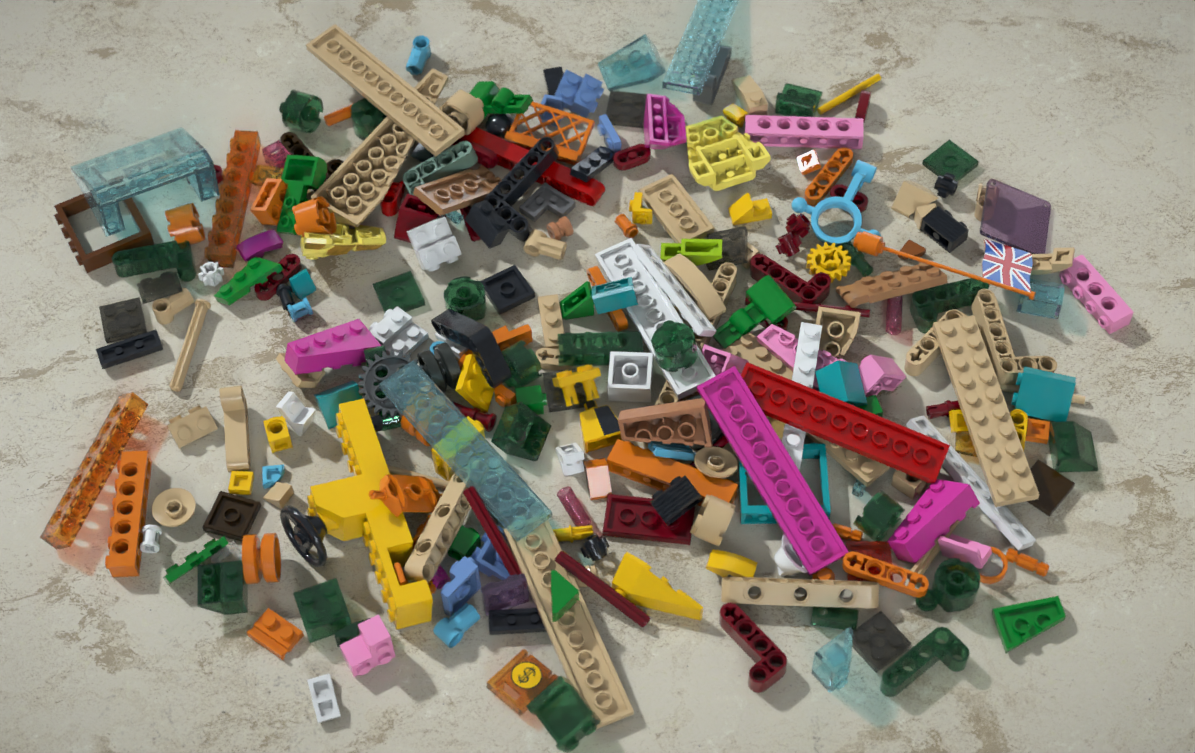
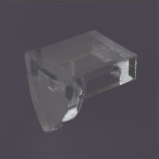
M232 541L211 556L210 560L214 565H217L234 553L242 563V550L235 541Z

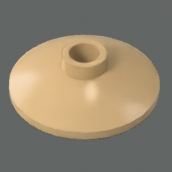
M720 447L702 448L696 453L694 458L697 469L703 474L714 478L729 477L736 472L738 467L736 457L728 450Z
M170 488L161 492L154 499L151 508L152 515L155 521L162 526L178 527L192 518L196 510V502L189 491L182 488Z

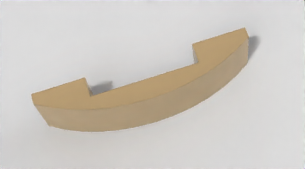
M1054 248L1052 254H1031L1033 260L1031 275L1050 274L1072 267L1075 248Z
M678 254L663 262L674 277H677L695 298L697 306L709 321L726 312V307L712 284L688 258Z

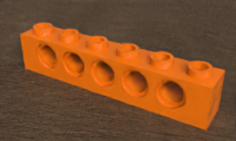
M122 451L121 460L117 462L119 478L115 479V491L117 494L116 498H113L112 501L114 517L110 518L112 535L108 537V548L110 551L109 556L105 558L106 569H109L112 577H136L140 574L142 556L140 544L143 542L142 527L145 526L152 468V460L148 451Z

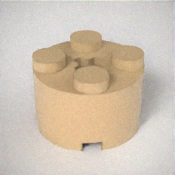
M462 89L454 93L439 108L465 130V135H469L484 119V104L482 100L475 98Z
M706 495L690 533L694 534L697 538L719 546L736 505L713 495Z

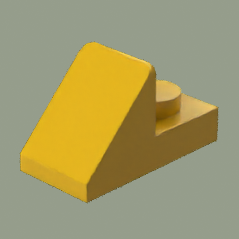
M749 193L743 195L728 208L733 226L772 218L768 199L751 201Z

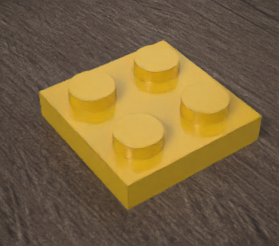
M466 355L455 391L474 408L478 407L482 412L486 413L490 406L494 388L490 387L485 380L474 355Z

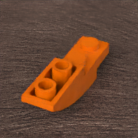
M528 324L508 331L505 325L492 332L503 355L532 342V330ZM469 349L458 361L460 370H462L466 355L473 354Z

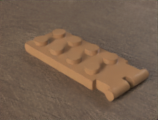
M481 165L474 171L468 169L417 186L413 194L442 216L483 201L501 179L495 177L494 173Z
M920 262L919 265L904 266L900 270L885 271L877 276H866L861 278V280L854 281V284L839 285L836 287V292L851 308H855L860 304L867 302L871 304L946 284L948 281L947 275L938 267Z

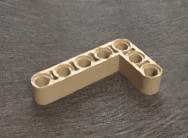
M989 289L979 290L971 305V309L976 322L981 327L980 333L999 384L1015 385L1018 372L1023 373L1024 366L1054 373L1058 365L1053 357H1015L995 294Z

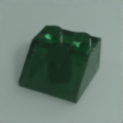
M1074 421L1052 422L1049 429L1048 442L1053 469L1059 473L1098 471L1091 431Z

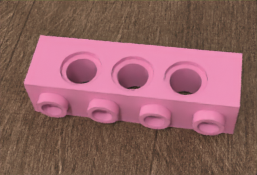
M1083 254L1073 259L1072 267L1060 271L1059 277L1061 282L1067 285L1074 297L1082 302L1087 312L1096 318L1101 328L1111 334L1130 324L1134 312Z

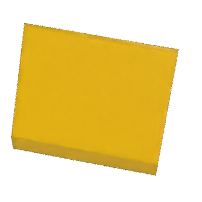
M734 103L723 109L726 119L742 128L748 112Z

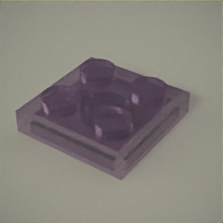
M524 573L520 575L514 574L505 580L490 582L481 587L486 616H489V610L509 609L529 602L527 579Z

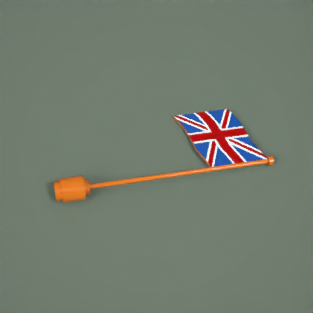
M858 232L854 239L853 247L857 248L858 251L873 256H878L879 253L882 254L883 251H888L1029 296L1031 300H1034L1036 292L1031 291L1030 275L1033 265L1031 253L984 239L985 254L982 262V277L885 247L883 237L872 233Z

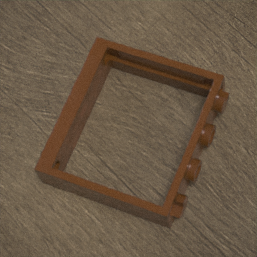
M122 178L54 205L57 214H54L58 225H63L61 231L65 239H70V242H68L72 253L77 252L78 255L75 256L79 266L83 265L87 273L155 245L151 232ZM120 196L139 232L85 254L67 218Z

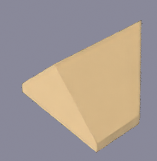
M911 180L903 181L891 209L909 218L916 211V207L928 205L937 200L938 197L928 188Z

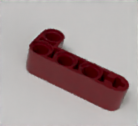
M756 254L751 258L750 276L758 282L763 277L770 275L793 302L821 304L829 295L831 278L826 273H817L806 282L766 255Z
M735 603L724 604L720 609V626L756 663L750 668L748 686L753 692L762 693L785 675L787 657ZM741 631H748L750 634L744 635V634H741L740 632H741ZM756 647H764L766 650L759 651ZM772 663H779L781 666H780V667H774V666H772L771 664H772ZM760 676L764 678V680L757 681L754 679V677Z

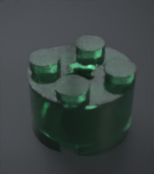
M292 90L285 102H282L279 107L284 127L303 133H313L321 122L319 118L320 112L323 113L321 98L305 92Z
M366 98L357 101L351 106L354 133L361 140H365L387 117Z
M467 276L451 280L443 294L445 309H451L475 321L483 319L487 309L483 284Z
M668 320L653 334L651 343L655 358L662 369L677 372L678 369L683 367L687 369L695 363L698 356L697 345L693 330L689 326Z
M522 340L501 351L512 374V377L505 381L509 388L512 386L515 388L525 387L542 376V373H539V370L542 369L536 354L531 348L527 350L524 347L527 343Z
M881 490L880 493L875 494L863 508V517L858 515L853 525L874 542L876 541L880 544L887 536L886 532L890 527L893 529L900 522V517L905 510Z
M957 558L945 560L938 566L934 575L931 592L936 603L944 611L949 613L963 611L973 605L978 594L981 579L977 568L968 561L966 563Z

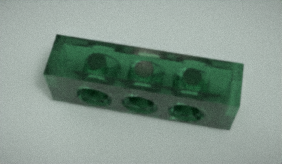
M566 332L557 335L558 366L609 365L610 351L644 353L640 332Z

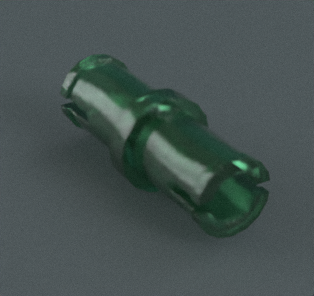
M851 241L841 244L843 246L842 251L848 250V256H851V265L855 266L863 277L869 276L874 268L866 261L864 254L853 247Z

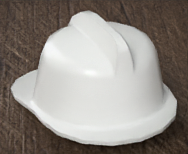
M783 534L782 546L774 556L779 576L784 577L788 575L793 577L801 572L807 573L808 571L801 563L785 534Z

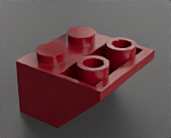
M407 194L399 208L394 238L411 243L407 231L442 216L423 203L417 196Z

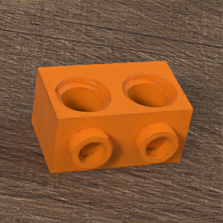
M266 178L250 209L262 225H278L287 190V185L282 179Z

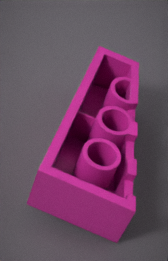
M356 319L287 343L284 361L295 375L322 371V368L327 367L340 369L342 365L352 364L353 367L361 366V363L367 362L368 359L374 362V355L380 356L382 346L362 321Z
M936 479L935 483H931L888 539V543L898 560L916 563L936 545L934 541L937 538L945 536L951 531L949 527L956 520L961 522L967 516L965 512L971 507L975 509L980 504L970 484Z

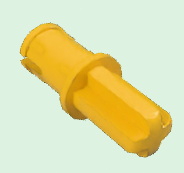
M569 525L568 528L552 529L558 542L570 541L573 543V540L585 539L594 534V529L591 525L579 527Z

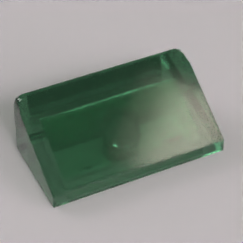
M813 607L810 625L856 632L859 610L842 607Z

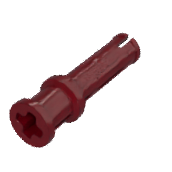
M437 396L440 398V401H444L454 408L456 417L466 419L469 416L474 421H479L484 426L485 431L491 432L497 420L496 414H488L482 412L478 407L469 408Z

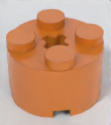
M320 196L292 207L296 220L294 229L298 235L304 237V232L333 234L336 232L335 215L333 212H329L327 207H330L325 198Z
M194 203L165 211L167 221L170 222V225H167L168 232L171 237L175 236L174 242L177 249L205 240L204 228L202 223L200 224L198 218L200 216Z

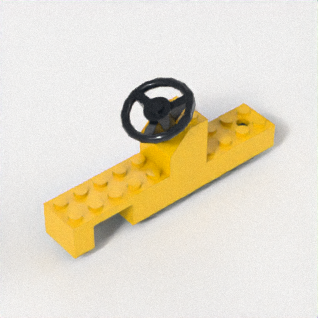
M364 399L339 404V413H336L338 424L336 426V433L338 438L343 440V443H341L344 456L348 455V470L350 473H354V476L310 486V495L307 496L309 508H307L308 515H304L291 505L283 507L280 512L283 529L297 552L315 567L326 564L327 553L323 544L326 534L342 541L362 537L364 546H369L370 549L368 553L371 566L375 565L376 571H374L376 582L381 584L383 589L381 590L382 601L387 603L389 607L387 609L389 622H394L396 630L430 622L433 598L427 580L400 586L394 571V564L399 562L404 567L413 551V539L404 513L402 512L396 517L381 500H371L369 497L370 490H379L381 479L386 474L390 475L376 432L383 430L382 419L380 415L370 417ZM290 520L295 525L294 528H292ZM313 545L317 549L318 558L309 552Z

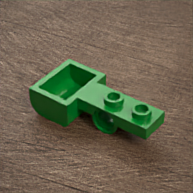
M479 81L469 93L475 98L482 100L484 104V118L487 114H524L533 102L530 94L515 95L510 89L505 87L499 90L493 81Z
M287 155L281 178L287 185L277 232L297 235L294 229L296 220L292 207L308 201L306 198L308 189L318 190L325 182L327 164L322 158Z
M770 275L763 277L746 291L745 297L749 300L750 304L744 309L740 308L730 316L727 322L716 329L717 331L712 337L722 349H726L766 320L769 325H776L796 309L793 301Z

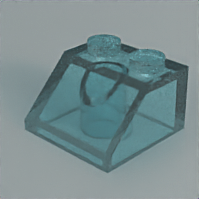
M1030 278L1031 291L1036 292L1035 298L1031 300L1029 296L1019 294L1016 312L1058 319L1063 303L1064 284Z
M851 627L847 628L814 654L812 674L829 693L835 689L840 690L848 682L853 629Z

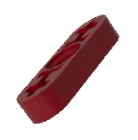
M288 254L278 262L283 268V271L278 273L283 275L282 279L274 280L273 277L277 273L273 272L267 276L268 280L266 282L255 284L254 290L259 300L266 301L271 299L276 294L277 287L280 284H287L289 279L301 270L302 265L298 255Z

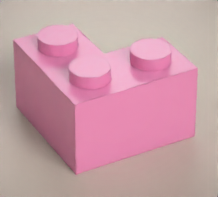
M705 344L701 351L715 376L733 366L736 367L741 375L746 363L749 362L736 355Z
M869 355L861 361V365L858 367L866 397L877 395L881 390L894 391L907 377L892 358Z
M379 614L358 624L360 635L340 645L342 656L354 677L364 675L380 664H387L395 657L391 636Z

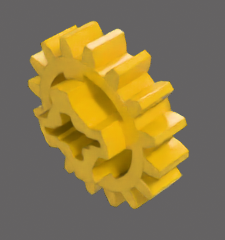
M824 242L822 247L817 244L816 249L811 248L810 254L807 255L806 267L810 269L809 274L826 273L830 276L831 283H833L835 278L841 281L842 276L846 277L851 268V256H848V250L842 251L843 246L840 245L837 248L835 243L828 246L827 242Z

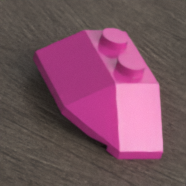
M647 94L644 114V140L646 148L665 150L686 143L685 116L675 105L669 102L670 100L667 96Z

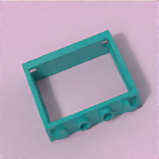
M804 444L802 459H819L822 505L820 506L830 520L831 509L826 444ZM738 458L741 524H778L767 505L748 506L746 470Z

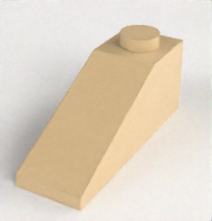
M748 75L731 79L741 107L748 112L747 115L767 116L768 103L762 89L752 77Z

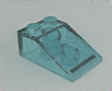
M646 34L597 63L609 91L651 82L666 73L656 46Z

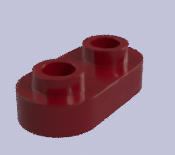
M470 142L478 157L476 163L486 168H494L497 165L499 157L495 152Z
M637 144L618 151L613 157L614 166L618 170L625 171L645 164L651 158V149L646 148L645 144Z
M842 184L833 186L830 191V197H844L848 186ZM857 191L852 202L858 207L860 213L867 209L868 197Z

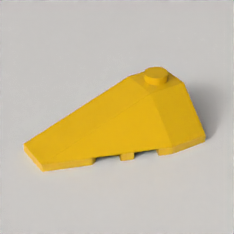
M629 552L624 554L612 581V588L637 606L695 620L703 618V606L682 590L678 589L675 591L672 589V586L668 583L669 580L664 576L658 578L650 572L652 567Z

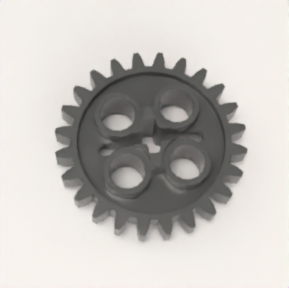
M391 350L390 355L387 356L386 352L383 351V357L380 358L375 354L374 362L370 359L367 360L369 367L362 366L365 374L361 373L358 375L359 379L363 381L357 382L358 387L363 389L358 392L360 396H364L362 399L365 400V403L369 402L367 405L368 410L373 407L375 408V415L382 411L383 418L387 416V413L391 414L392 419H394L395 413H398L402 418L403 411L406 410L410 402L418 394L426 391L423 387H427L428 384L423 379L427 378L426 373H420L423 370L422 365L416 367L418 359L410 361L411 354L403 357L402 351L395 355L394 350ZM381 370L388 373L384 378H379L376 374ZM406 370L409 372V375L402 378L398 376V373ZM391 381H395L393 388L390 387ZM379 391L387 392V396L382 399L378 398L376 394ZM407 391L409 395L406 398H400L398 393Z

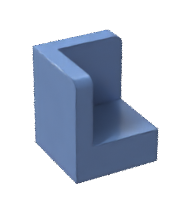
M544 94L541 102L542 105L564 111L563 98ZM550 112L539 115L543 123L553 118ZM555 122L549 124V126L557 127Z

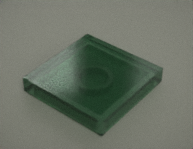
M950 139L922 162V165L936 176H944L947 172L955 175V181L957 182L979 164L977 159Z
M411 271L372 284L384 313L388 309L394 310L397 306L407 312L425 305V300Z

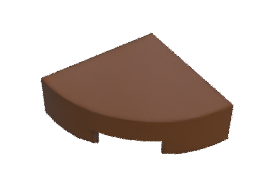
M909 239L900 251L921 257L926 253V248ZM900 255L897 256V257L902 258V259H908V258L903 257V256H900Z

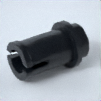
M285 283L277 287L276 294L280 297L283 310L286 309L288 311L287 305L290 304L292 306L295 302L291 294L292 288Z

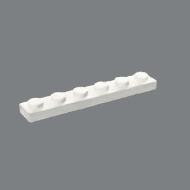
M636 244L632 250L637 255V259L645 265L649 275L659 283V288L666 292L670 302L679 309L681 316L693 327V332L698 336L712 337L717 330L650 245Z

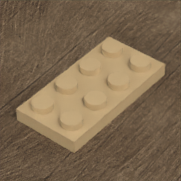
M673 174L639 189V192H643V201L649 209L653 210V214L675 243H681V238L701 239L714 233V226Z

